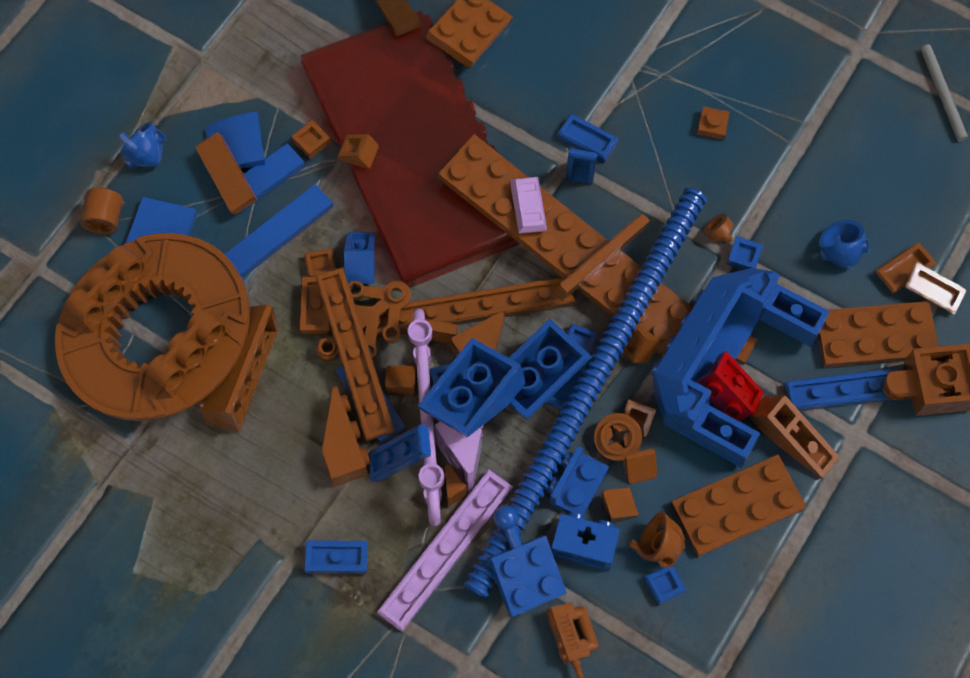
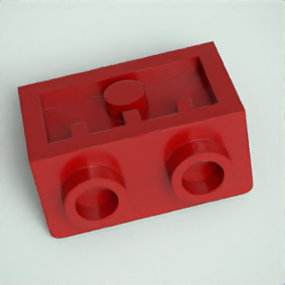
M727 351L719 354L709 373L698 378L696 383L712 391L709 400L721 412L737 421L753 415L764 394V391Z

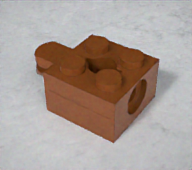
M970 344L912 349L904 360L905 370L891 371L882 384V390L888 399H912L915 416L970 411Z

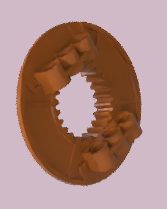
M159 233L138 237L134 241L114 248L109 254L95 263L83 275L70 293L63 306L55 332V351L60 371L66 383L83 402L105 415L123 420L145 421L179 413L192 407L213 392L224 381L236 364L244 347L250 324V305L247 289L236 267L227 256L216 247L201 239L176 233ZM160 292L165 297H168L170 293L176 298L181 296L193 308L191 310L193 316L188 323V328L171 339L165 354L154 358L149 365L143 363L141 367L136 362L130 363L124 358V354L119 350L122 346L117 341L122 335L117 330L124 328L125 325L122 319L130 317L128 310L130 308L136 310L138 308V301L146 303L149 295H152L154 299L158 298Z

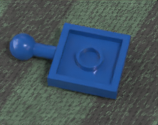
M504 505L495 511L494 521L500 529L505 531L511 548L489 557L488 561L508 616L514 617L560 597L567 592L546 535H541L522 543L516 528L519 519L518 513L512 506Z

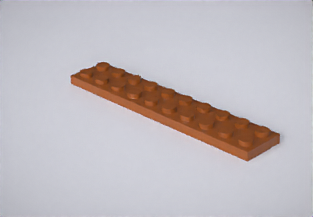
M474 134L439 172L438 179L564 279L609 242L542 187H540L547 231L519 234L510 179L527 178L528 176ZM620 251L579 286L577 290L613 317L617 315L616 310L618 307H621V301L626 300L624 296L627 292H630L629 287L634 285L633 280L635 277H638L637 273L642 267L624 252ZM663 283L657 287V292L652 294L653 299L651 302H648L649 307L644 309L645 314L643 317H639L641 321L638 324L660 340V344L655 351L660 356L665 352L672 336L676 337L681 329L679 326L687 312L691 313L693 310L692 306Z

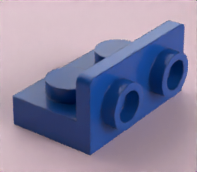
M577 446L574 453L569 451L561 466L565 471L560 479L557 477L553 479L547 493L551 494L550 505L565 513L574 512L584 516L609 466L584 454L583 448Z

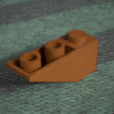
M337 386L332 389L322 454L334 487L367 476L366 465L371 464L366 448L360 449L356 439L360 438L361 435L356 421H349L347 412L351 411L348 398L346 394L340 396Z

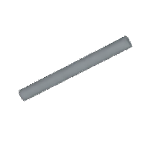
M930 44L924 45L920 50L958 142L968 139V135Z

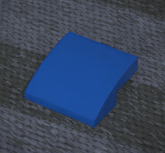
M258 111L232 116L205 127L206 139L217 132L223 136L240 168L265 165Z

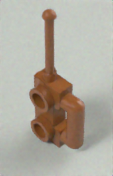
M572 602L550 607L546 610L548 624L553 630L561 660H563L564 664L571 663L577 678H584L580 667V660L591 655L590 652L595 651L599 645L587 610L583 606L574 607ZM574 620L578 621L581 633L584 638L582 640H579L575 625L573 623Z

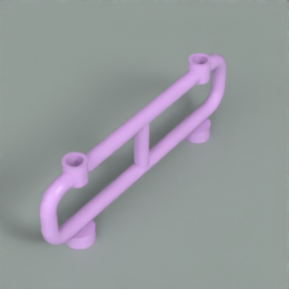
M417 308L413 311V322L408 327V337L411 343L415 345L413 359L417 365L420 403L431 390L429 375L431 352L427 344L432 339V327L425 320L424 311L421 308ZM420 410L421 425L429 426L431 456L424 459V466L419 472V482L424 488V501L428 507L429 523L432 526H438L441 522L440 503L442 501V491L440 487L444 483V473L442 468L436 463L433 417Z

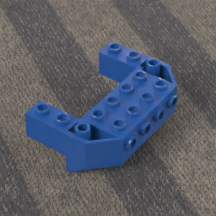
M755 268L712 277L705 290L701 289L693 303L695 306L691 313L687 312L679 326L681 329L677 336H672L665 349L667 353L662 360L659 359L651 371V375L654 376L652 388L663 425L741 468L756 445L760 433L710 406L711 401L709 399L712 391L696 383L697 379L708 374L717 356L725 351L736 361L759 320L812 347L830 313L827 309L777 284L780 274Z

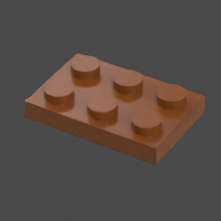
M457 0L428 31L426 39L470 69L510 24L513 16L490 0Z

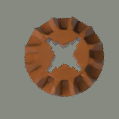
M614 413L604 417L598 423L594 433V441L598 451L604 457L614 461H622L627 454L638 451L642 442V432L638 423L632 417L622 413ZM610 426H613L618 432L629 429L630 432L626 433V436L623 438L625 449L617 442L607 445V442L613 436Z

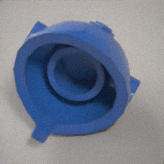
M152 122L143 124L131 137H128L125 132L119 135L124 142L120 155L130 168L135 169L138 166L154 167L160 164L163 156V143L166 141V137Z
M841 220L833 223L825 229L819 239L820 254L823 262L830 261L841 268H853L864 253L870 252V245L864 228L859 222L854 220Z

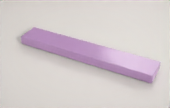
M488 470L377 613L403 632L510 494L513 486L491 470Z

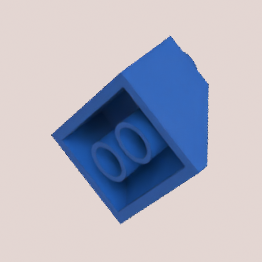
M549 319L509 357L521 365L526 383L508 406L528 420L592 358L591 355Z

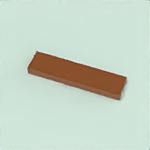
M644 214L636 217L559 284L555 295L561 301L566 299L642 233L650 220Z

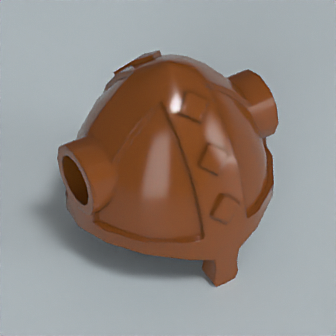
M661 511L650 520L638 542L632 539L629 541V546L636 550L639 556L646 561L659 562L662 567L667 568L673 566L676 563V559L683 553L685 549V536L682 533L681 527ZM662 525L664 529H659L658 527Z

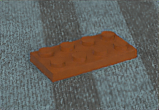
M929 301L828 310L830 313L818 335L823 368L904 362L912 349L939 346Z
M779 454L673 500L670 504L697 558L800 513L807 508Z

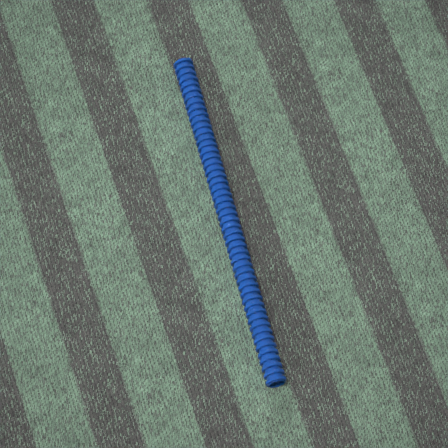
M685 188L683 190V195L678 199L679 203H676L675 210L671 212V217L666 221L667 225L663 226V232H660L658 240L654 242L655 247L650 249V254L645 258L646 262L641 265L642 269L637 273L638 277L634 278V285H631L629 287L630 292L625 294L626 300L621 301V307H618L616 310L617 315L612 317L613 323L608 324V330L603 333L604 338H601L599 341L600 346H596L594 349L596 354L591 355V361H588L586 364L587 369H584L581 373L583 377L578 378V385L573 387L574 393H570L568 396L570 400L564 403L565 409H561L559 412L561 416L556 417V425H552L550 428L552 432L547 433L546 438L548 440L542 442L543 448L537 451L539 456L534 457L532 460L534 465L528 467L530 472L524 474L525 481L519 483L520 490L516 489L514 492L516 497L510 499L511 506L516 509L519 516L516 528L520 538V531L526 529L525 522L528 523L531 520L529 515H533L535 512L534 506H538L540 503L538 499L544 496L543 490H547L549 487L547 483L553 480L552 474H556L558 471L556 467L562 464L561 457L564 458L567 455L565 450L570 449V441L573 442L575 440L574 434L579 433V426L584 424L583 418H587L589 415L588 410L593 408L592 402L597 401L596 394L602 392L601 386H605V378L608 379L610 377L609 371L614 370V363L619 361L618 355L623 354L622 348L628 345L627 340L631 339V332L636 330V325L641 321L639 317L644 316V309L649 307L648 302H651L653 299L652 294L657 292V287L662 283L661 279L665 278V272L670 269L669 264L674 262V257L678 254L677 249L682 247V242L686 240V235L691 231L690 227H693L695 224L694 220L698 218L699 212L703 209L702 205L706 204L707 198L699 190L694 188ZM497 525V531L494 530L491 533L493 538L487 541L488 547L482 549L483 556L480 555L477 558L479 563L473 566L474 572L468 574L469 581L463 583L468 591L481 598L488 597L487 591L493 588L492 582L496 581L488 558L511 548L505 531Z

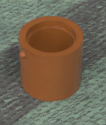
M91 188L87 190L86 195L82 197L84 205L80 221L81 226L97 234L115 233L118 229L121 207L125 204L122 196L106 188Z

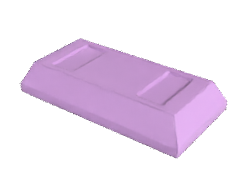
M539 178L510 179L518 233L547 231Z

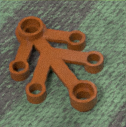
M359 281L349 283L350 291L355 286L361 288L359 294H352L353 300H360L362 297L380 300L372 307L355 305L362 329L366 327L365 339L367 345L374 349V353L371 355L372 361L378 355L376 339L379 316L388 309V325L383 329V338L390 344H394L400 339V312L411 300V291L404 282L392 281L384 288L363 286ZM393 291H400L402 293L401 297L398 299L392 298L391 294ZM389 330L397 332L394 338H388L386 334ZM334 336L323 337L317 342L316 352L319 358L325 362H332L339 357ZM327 343L333 345L330 352L322 350V347Z

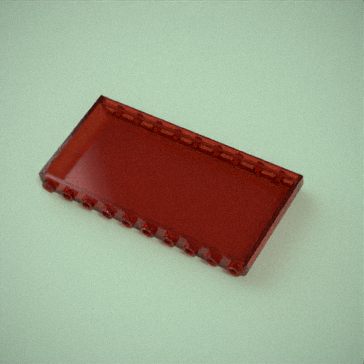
M422 11L415 12L420 19L421 27L397 37L389 24L385 23L300 55L302 66L340 149L347 134H369L379 145L370 168L347 164L401 282H404L409 288L520 245L519 242L438 179L439 172L474 134L487 145L489 144L486 140L487 132L483 123H478L475 118L476 110L472 101H467L464 96L465 88L461 79H456L453 74L454 66L450 57H445L442 49L426 39L427 33L433 27L429 15H424ZM493 144L489 145L492 149L496 151Z

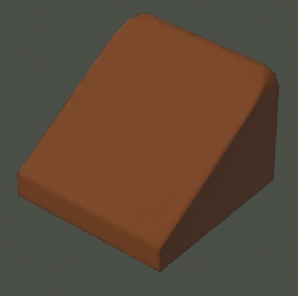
M347 134L337 158L340 161L370 168L379 145L369 134Z
M636 325V330L631 332V339L627 340L628 345L622 349L633 363H648L659 346L660 340L639 325Z
M387 365L385 379L386 394L415 395L416 366Z
M629 397L623 414L632 417L638 423L642 436L647 437L657 406Z
M650 448L625 456L623 467L629 484L657 477L655 449Z
M447 464L445 465L447 503L448 507L466 496L467 487L452 465Z
M630 487L602 491L601 499L609 522L617 523L639 516Z

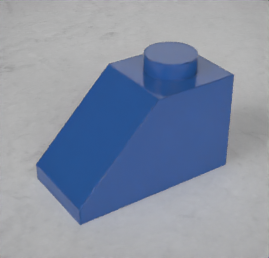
M347 232L344 248V267L348 284L352 281H359L363 286L374 284L376 232Z

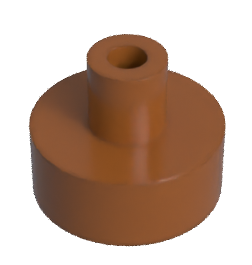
M720 214L706 224L704 233L711 241L714 242L721 239L726 244L733 238L730 231L734 224L726 214Z

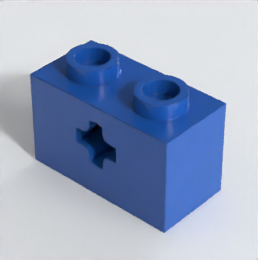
M568 512L567 515L561 513L551 549L553 556L609 571L620 529L615 528L614 524L609 521L597 520V522L584 520L585 517L578 513ZM584 534L590 536L588 544L582 543Z

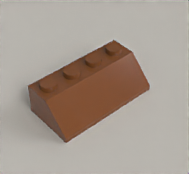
M259 305L250 307L248 335L236 364L224 381L201 401L200 412L206 423L234 432H240L279 330L273 306Z

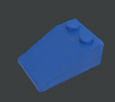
M471 338L419 403L418 408L468 438L507 407L526 383L522 367L510 358Z

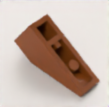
M765 395L759 402L755 413L749 416L767 438L818 478L823 479L840 457L785 395Z

